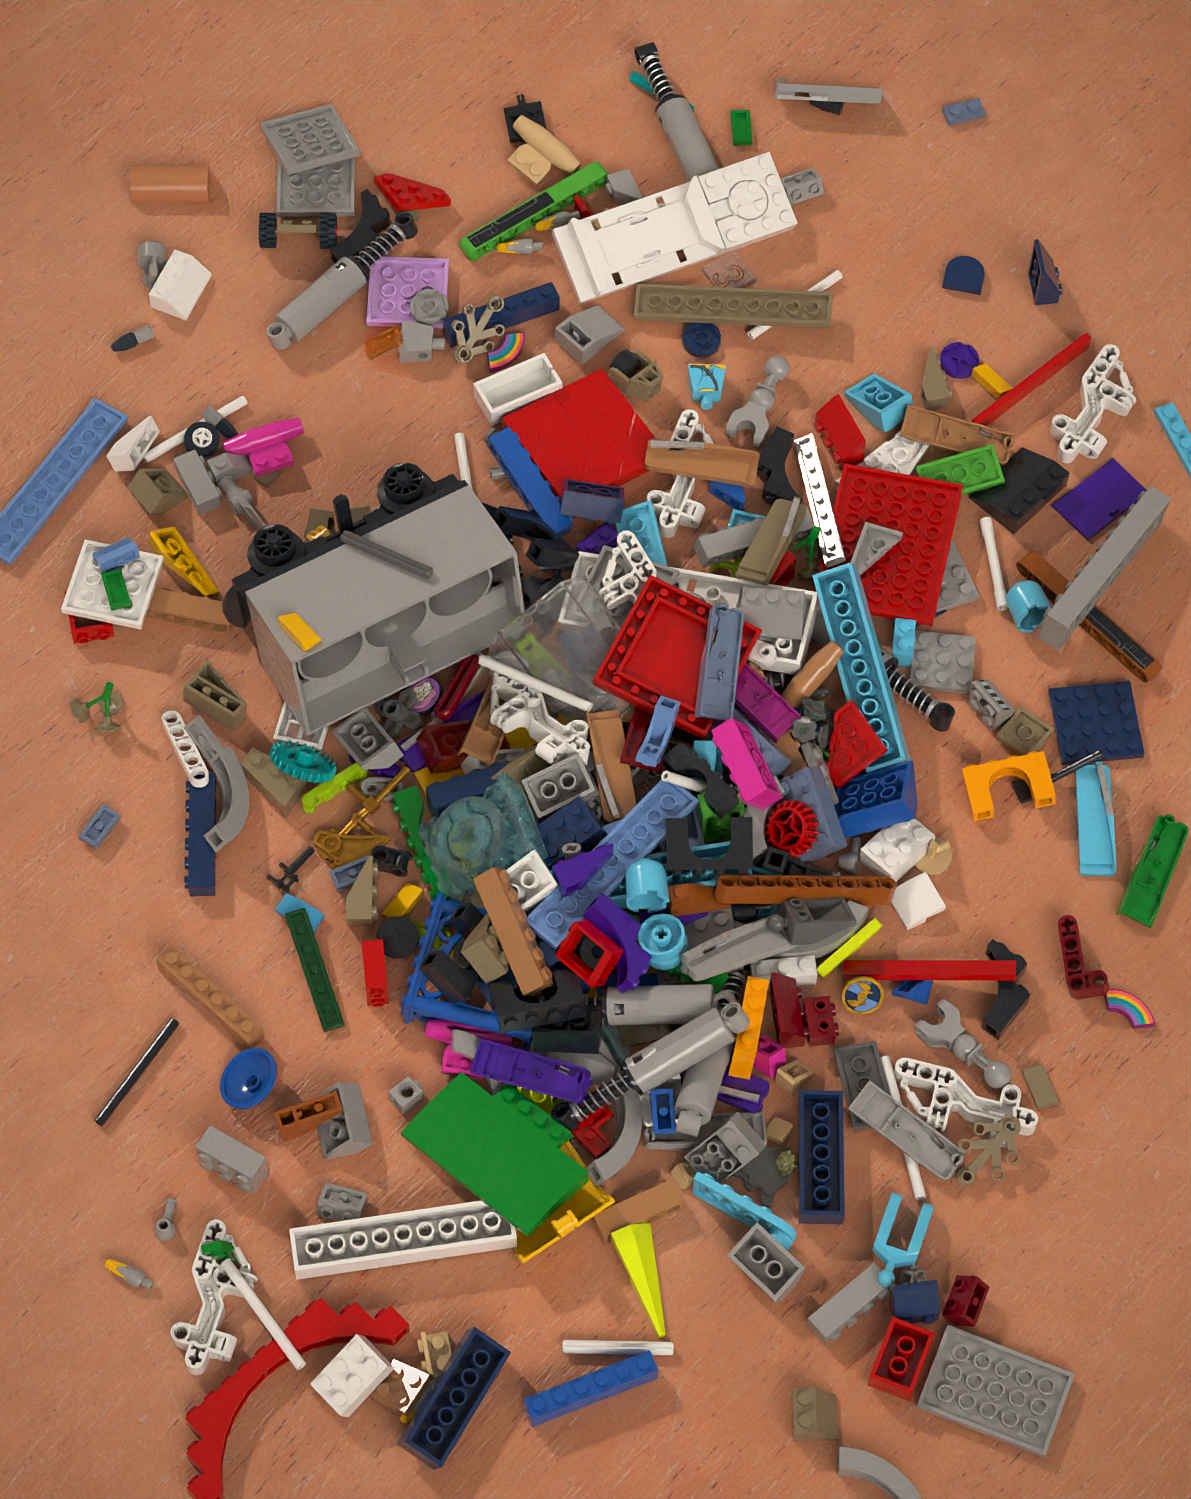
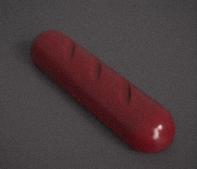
M473 654L460 662L434 708V714L438 719L448 720L454 714L480 668L478 655Z

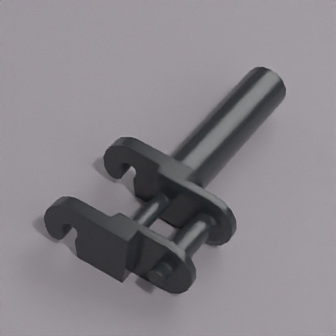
M308 846L289 867L280 862L279 867L284 868L286 874L280 880H276L271 875H268L267 879L271 880L272 884L278 889L282 887L283 891L289 892V887L294 882H299L298 876L293 874L315 850ZM287 877L291 878L287 884L283 883Z

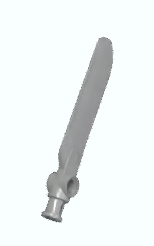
M226 475L218 482V487L227 494L226 498L232 511L236 515L242 513L257 531L266 526L253 509L255 503L250 493L246 489L243 490L242 487H238L232 475Z

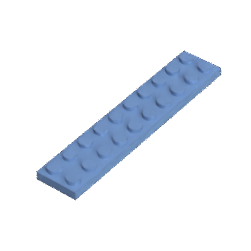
M94 398L1 512L0 561L9 566L13 564L127 423V415Z
M661 779L596 846L598 847L603 844H613L614 846L613 856L581 890L562 897L557 886L527 917L526 920L529 927L552 948L557 950L559 944L569 934V927L575 921L578 922L586 919L582 915L590 903L602 892L609 897L626 879V872L629 866L642 858H646L665 839V819L685 818L698 805L699 800L683 787Z

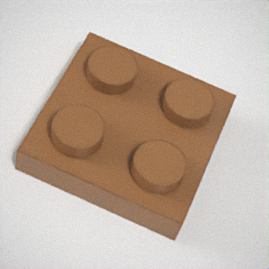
M393 1359L391 1364L395 1368L377 1386L370 1397L381 1405L409 1416L432 1378L429 1374Z

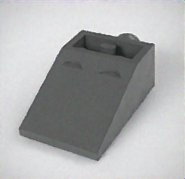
M844 897L782 900L780 915H773L768 921V926L772 931L779 932L783 929L785 930L791 945L814 944L856 924V919Z

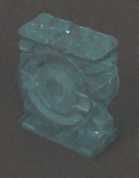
M504 772L496 776L498 782L486 788L483 797L471 796L459 799L448 806L439 818L436 816L430 818V826L425 822L419 825L418 833L425 842V852L432 861L431 869L439 880L437 886L443 894L446 893L453 901L461 902L463 900V893L468 896L473 895V888L476 887L473 879L493 867L507 870L534 849L542 860L549 857L522 786ZM488 815L491 818L493 825L484 816ZM455 856L463 861L468 862L470 868L467 867V864L465 862H458L454 860Z

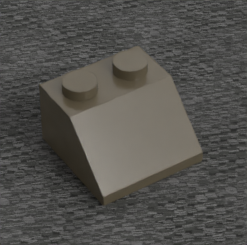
M165 468L139 469L127 486L132 495L142 503L144 509L150 514H164L189 496Z
M816 1388L792 1389L793 1441L838 1440L837 1396Z

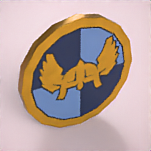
M867 976L856 977L848 981L841 992L842 1003L847 1010L854 1014H869L877 1010L884 999L883 987L874 978Z

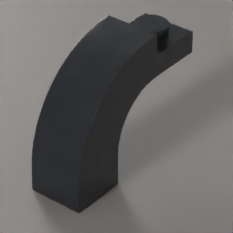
M773 847L768 848L763 864L764 870L781 875L833 876V871L804 863L791 857L789 852Z

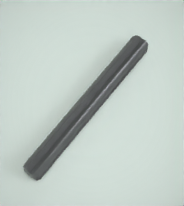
M345 530L341 534L340 538L343 543L425 579H430L433 575L432 567Z

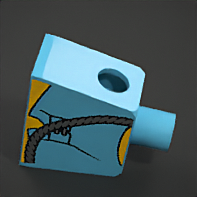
M688 364V381L691 397L694 402H701L702 409L709 410L713 407V402L721 400L726 365Z

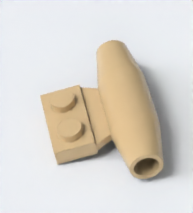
M523 115L515 121L512 127L527 144L519 146L507 162L534 185L538 186L550 171L551 164L570 175L579 169L581 162L566 145L544 127Z

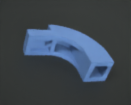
M660 696L655 705L649 730L636 755L635 761L653 767L660 763L670 740L681 702Z

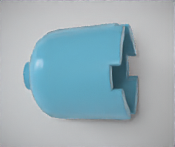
M1020 581L1016 583L1006 596V603L1018 630L1024 633L1034 632L1033 628L1040 626L1043 621L1045 611L1049 606L1052 607L1041 586L1034 581Z
M642 858L631 864L626 872V906L634 912H639V909H648V913H653L667 907L666 903L669 902L665 868L661 863L649 858Z

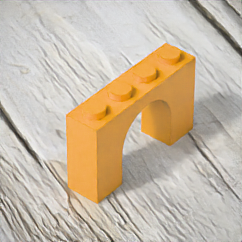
M1032 751L1023 756L1013 755L1004 760H990L985 764H970L962 768V779L973 822L994 817V806L989 789L995 780L1003 776H1016L1024 780L1030 788L1035 808L1056 804V794L1044 751Z
M752 976L747 977L741 1007L749 1017L750 1024L747 1029L737 1033L728 1076L750 1080L758 1047L769 980Z

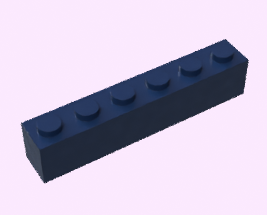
M549 282L503 298V309L499 312H493L483 330L492 328L496 323L503 325L506 329L560 310V297L553 283ZM487 304L475 308L474 317L476 324L487 308ZM463 313L443 319V333L450 348L457 346L456 333L451 329V324L454 320L464 323L463 333L465 342L469 337L466 315ZM460 323L456 324V330L460 328ZM500 326L496 328V332L500 331Z
M215 772L208 773L209 783L204 787H195L190 781H186V794H189V800L185 801L186 812H189V819H185V831H189V838H185V850H189L188 857H185V870H188V876H184V887L189 890L190 896H215L216 852L204 837L216 825L217 782ZM199 774V775H196L194 778H195V779H202V778H204L205 776Z

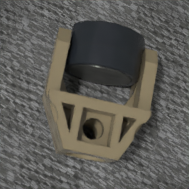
M628 349L621 351L613 359L608 370L610 373L607 374L615 386L624 394L643 401H648L660 391L664 378L657 366L656 360L652 362L641 351L635 350L630 352Z

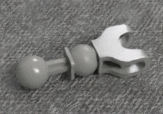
M773 356L767 360L765 364L767 377L764 383L757 384L756 390L752 392L744 408H739L732 412L726 426V436L734 438L740 430L750 429L754 432L753 446L757 448L763 447L769 435V423L766 418L767 412L773 407L776 397L774 387L777 381L785 379L790 372L789 362L784 357Z
M942 999L937 1003V1014L942 1018V1023L931 1025L924 1020H920L913 1026L915 1034L927 1046L933 1048L943 1047L950 1052L953 1050L955 1056L962 1061H966L968 1067L974 1062L984 1071V1079L990 1087L1000 1089L1010 1083L1012 1078L1010 1067L1002 1061L992 1062L983 1054V1044H979L974 1036L965 1034L966 1029L960 1024L959 1010L947 1000Z

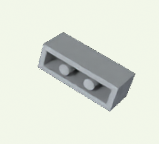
M192 450L173 458L175 470L198 515L221 507V491L218 486H214V478L211 472L206 471V463L203 456H198L196 450Z

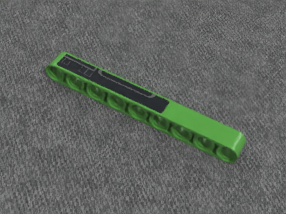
M598 161L593 162L465 236L458 246L470 261H475L496 249L498 244L506 243L534 227L537 222L543 220V217L554 215L574 203L575 196L578 195L584 198L607 184V175L609 173Z

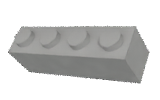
M875 1263L808 1317V1328L824 1345L829 1341L834 1342L842 1334L840 1331L846 1326L847 1328L852 1327L858 1321L857 1317L859 1315L870 1312L878 1299L882 1301L891 1293V1286L883 1287L879 1284L878 1274L882 1270Z

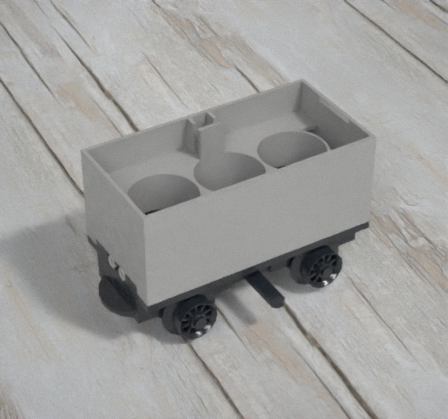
M398 463L387 469L378 484L377 498L380 503L379 509L364 515L362 520L354 524L349 500L346 495L340 494L333 500L338 531L326 537L320 536L308 543H304L297 534L281 524L264 526L255 534L247 552V558L251 566L250 570L231 579L233 586L224 597L222 612L228 622L236 627L243 628L256 648L260 664L307 736L527 628L517 552L465 480H457L452 473L435 482L417 465ZM345 530L432 567L433 575L430 579H425L343 543L340 538L341 534ZM297 613L321 638V641L304 652L280 628L277 617Z

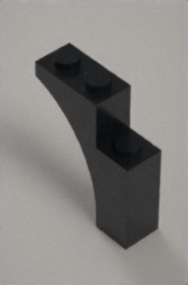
M368 189L361 192L363 211L358 225L347 238L330 248L331 260L334 264L344 255L348 254L354 258V256H359L360 251L365 252V246H370L372 241L376 242V237L379 236L378 233L389 227L390 214L385 207L382 208L376 195H372Z
M776 426L759 456L757 474L761 478L768 479L763 487L762 500L773 505L777 499L793 502L795 496L800 498V504H802V498L790 485L785 471V461L794 445L795 434Z
M992 939L986 950V955L990 960H1016V981H997L998 994L996 1001L981 1025L983 1030L999 1040L1029 1001L1030 993H1028V990L1024 986L1016 984L1025 973L1028 963L1019 954L1009 951L1006 945Z

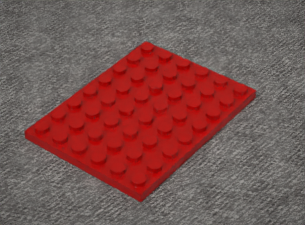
M844 463L833 511L846 561L826 567L822 555L818 573L851 562L865 522L903 532L902 539L860 575L869 611L872 616L894 620L895 618L916 620V624L933 627L963 485Z

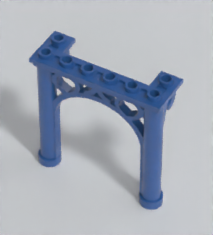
M438 892L437 899L433 898L431 902L430 918L427 917L424 930H427L425 937L421 936L418 949H421L420 955H416L413 962V968H415L414 975L410 974L407 987H409V992L404 994L402 998L401 1015H404V1023L409 1024V1022L414 1021V1018L426 1023L427 1019L441 1018L520 1038L523 1042L531 1043L533 1027L501 1033L493 1011L473 1007L463 1002L452 1004L437 1000L443 995L439 990L435 993H430L425 989L428 979L419 970V967L428 953L443 950L449 957L454 947L463 939L459 933L452 937H446L442 934V931L446 924L453 927L448 921L456 908L464 904L447 900L442 892ZM476 907L484 916L487 914L486 909ZM535 933V941L538 942L542 940V938H540ZM436 936H438V939L444 944L440 949L432 950Z

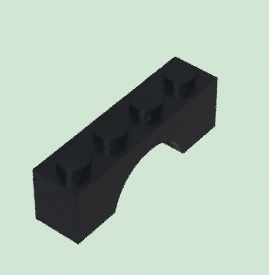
M680 742L662 757L665 768L669 772L688 778H698L707 784V790L703 797L707 807L720 819L740 803L737 789L732 784L727 785L724 782L723 776L718 771L714 773L705 759L702 758L700 760L691 746L686 747Z

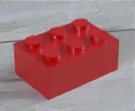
M892 1317L871 1371L868 1386L910 1402L935 1333Z

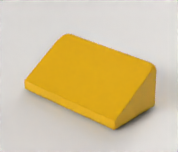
M987 364L977 366L972 370L971 376L997 400L1013 389Z
M297 613L277 617L280 628L304 652L321 641V638Z
M407 883L381 915L386 919L393 916H403L406 918L423 898L424 890Z

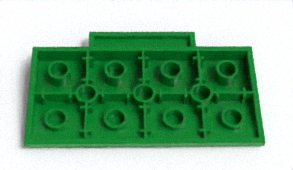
M461 1072L401 1132V1136L527 1237L589 1181L588 1171L559 1149L572 1138V1132L559 1122L553 1120L549 1114L510 1084L505 1085L492 1096Z

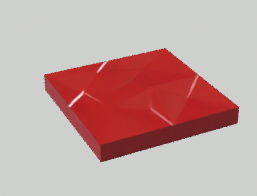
M603 369L597 370L554 393L502 417L501 421L503 430L510 427L512 432L517 433L520 439L519 443L528 450L533 464L538 465L544 481L547 480L549 482L552 493L560 500L564 479L619 487L650 471L645 468L648 440L656 438Z
M650 575L597 671L592 685L652 715L660 696L679 701L681 704L674 726L705 741L716 720L705 717L695 718L700 664L706 643L709 611L713 605ZM745 621L743 623L737 679L762 633V629Z

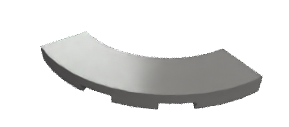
M774 775L773 778L782 796H785L786 793L776 775ZM748 804L745 810L744 817H752L753 859L768 851L764 835V822L767 813L770 812L774 804L764 810Z
M454 1029L452 1032L451 1052L461 1054L473 1061L480 1038L471 1033ZM486 1078L492 1096L507 1085V1083Z

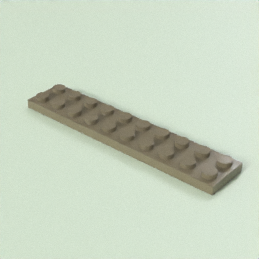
M637 284L634 320L830 329L833 292Z

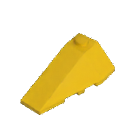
M175 526L153 530L149 533L148 544L152 548L153 554L164 556V564L203 595L210 596L220 592Z

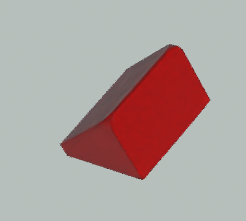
M578 195L575 196L574 208L576 211H579L580 219L595 215L584 199Z

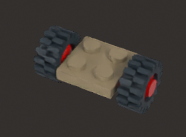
M260 213V248H276L277 234L317 233V235H320V249H330L337 245L336 213H320L319 225H314V221H301V225H295V221H282V224H277L276 213Z

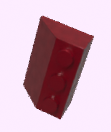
M776 972L771 973L769 994L777 1043L784 1048L803 1047L805 1039L808 1038L807 1025L803 1026L802 1021L805 1018L804 1006H800L799 999H802L801 987L796 985L795 978Z

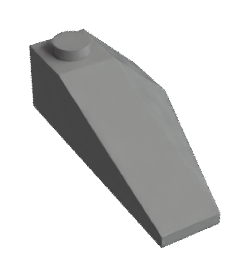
M533 1040L529 1050L531 1053L588 1069L591 1072L590 1080L593 1081L592 1083L603 1086L602 1082L605 1084L610 1082V1077L615 1079L618 1069L601 1052L599 1054L534 1052Z

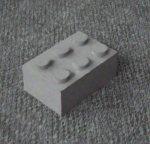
M209 1126L196 1145L199 1165L209 1172L213 1170L218 1173V1176L226 1182L232 1181L236 1183L237 1187L243 1192L248 1193L250 1191L255 1194L269 1174L265 1156L212 1126Z

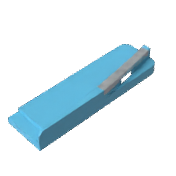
M1096 762L1095 765H1086L1075 771L1079 872L1082 876H1114L1116 872V849L1110 769L1108 766L1103 765L1102 762Z

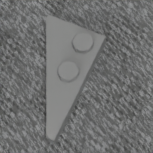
M865 522L850 563L856 565L859 574L862 575L902 539L903 532Z

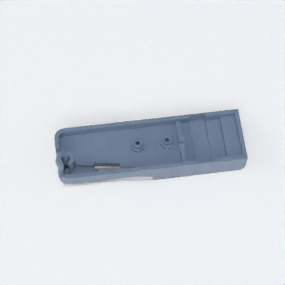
M726 604L714 605L709 611L706 643L700 664L695 718L705 717L724 722L733 718L744 613L737 608L729 609Z

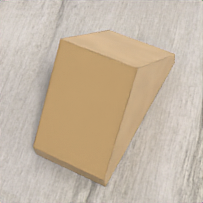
M796 1059L777 1070L775 1084L792 1097L814 1072Z

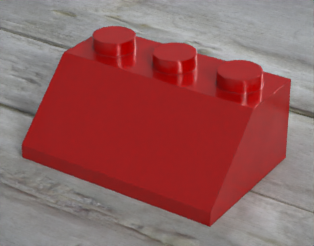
M837 394L816 413L814 428L817 433L822 435L824 446L830 449L834 463L838 464L841 470H843L844 463L856 465L863 462L866 440L840 395Z

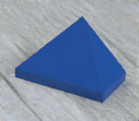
M903 980L892 991V995L927 1005L933 980Z

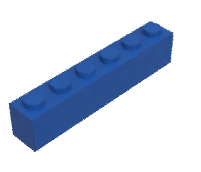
M507 427L488 437V449L528 510L537 514L560 537L571 532L572 518H567L563 516L564 514H560L561 500L554 496L547 480L544 481L538 465L533 464L528 450L519 443L520 439L517 433L512 432L510 427Z
M650 1350L524 1398V1409L531 1426L535 1427L658 1379V1368Z

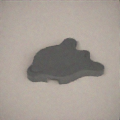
M786 1147L780 1149L764 1148L758 1156L732 1176L743 1179L748 1192L759 1189L761 1192V1204L765 1207H770L773 1204L776 1191L784 1187L790 1178V1175L787 1174L785 1176L780 1175L775 1164L782 1151L786 1152L790 1149Z

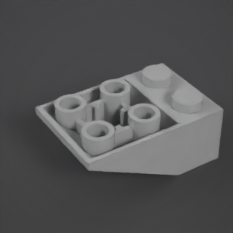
M597 305L569 316L555 328V341L583 365L624 332L625 329Z
M737 1111L690 1150L684 1158L696 1172L707 1173L716 1182L721 1184L758 1156L766 1144Z

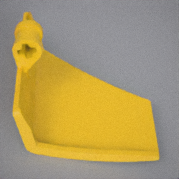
M569 1141L559 1148L582 1167L587 1168ZM589 1177V1181L528 1237L515 1228L517 1235L515 1259L518 1263H525L615 1202L614 1198L607 1195L601 1186L596 1188Z

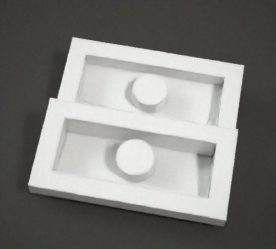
M926 872L896 887L891 901L907 930L926 922V918L946 909L943 900Z

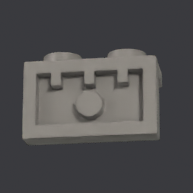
M813 167L780 178L790 205L824 194L822 177Z
M326 1182L318 1199L316 1215L338 1222L359 1219L367 1202L368 1194Z

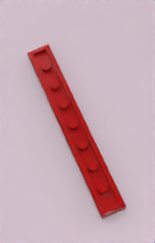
M1088 333L1083 334L972 419V422L988 426L1086 351L1090 346L1091 336Z
M844 960L843 980L867 976L875 980L1016 981V960Z

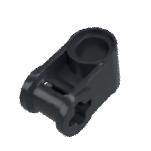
M383 845L375 846L372 849L371 855H373L374 861L378 862L379 871L398 877H406L408 875V863L413 857L410 852ZM382 856V857H384L385 859H384V860H377L376 857Z

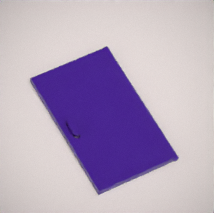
M1112 458L1052 504L1051 507L1088 541L1126 512L1133 503L1136 504L1141 492H1146L1147 490Z

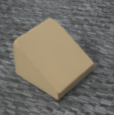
M774 1117L766 1128V1136L781 1146L792 1132L794 1125Z
M688 1162L677 1164L671 1171V1175L680 1190L693 1185V1178L697 1174Z

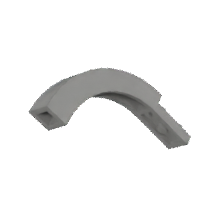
M198 715L184 729L212 767L220 784L223 800L221 817L218 823L204 835L210 846L217 853L233 840L243 828L249 811V790L244 771L231 747L224 748L203 718Z
M849 900L847 904L856 919L855 925L814 944L796 945V948L765 959L771 960L814 955L815 959L828 955L842 947L857 934L867 919L868 908ZM734 920L736 928L745 925Z
M602 1039L599 1052L618 1067L615 1076L617 1078V1073L622 1075L621 1069L614 1061L609 1047ZM635 1088L634 1091L628 1090L626 1096L619 1095V1100L613 1099L617 1116V1127L613 1144L604 1156L594 1160L585 1168L596 1188L607 1182L624 1167L638 1145L642 1129V1107L639 1093Z
M839 1447L838 1476H851L866 1480L884 1490L892 1499H921L908 1478L886 1460L863 1450Z

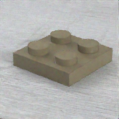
M1020 706L997 734L996 739L1023 756L1032 751H1039L1052 736L1055 729Z

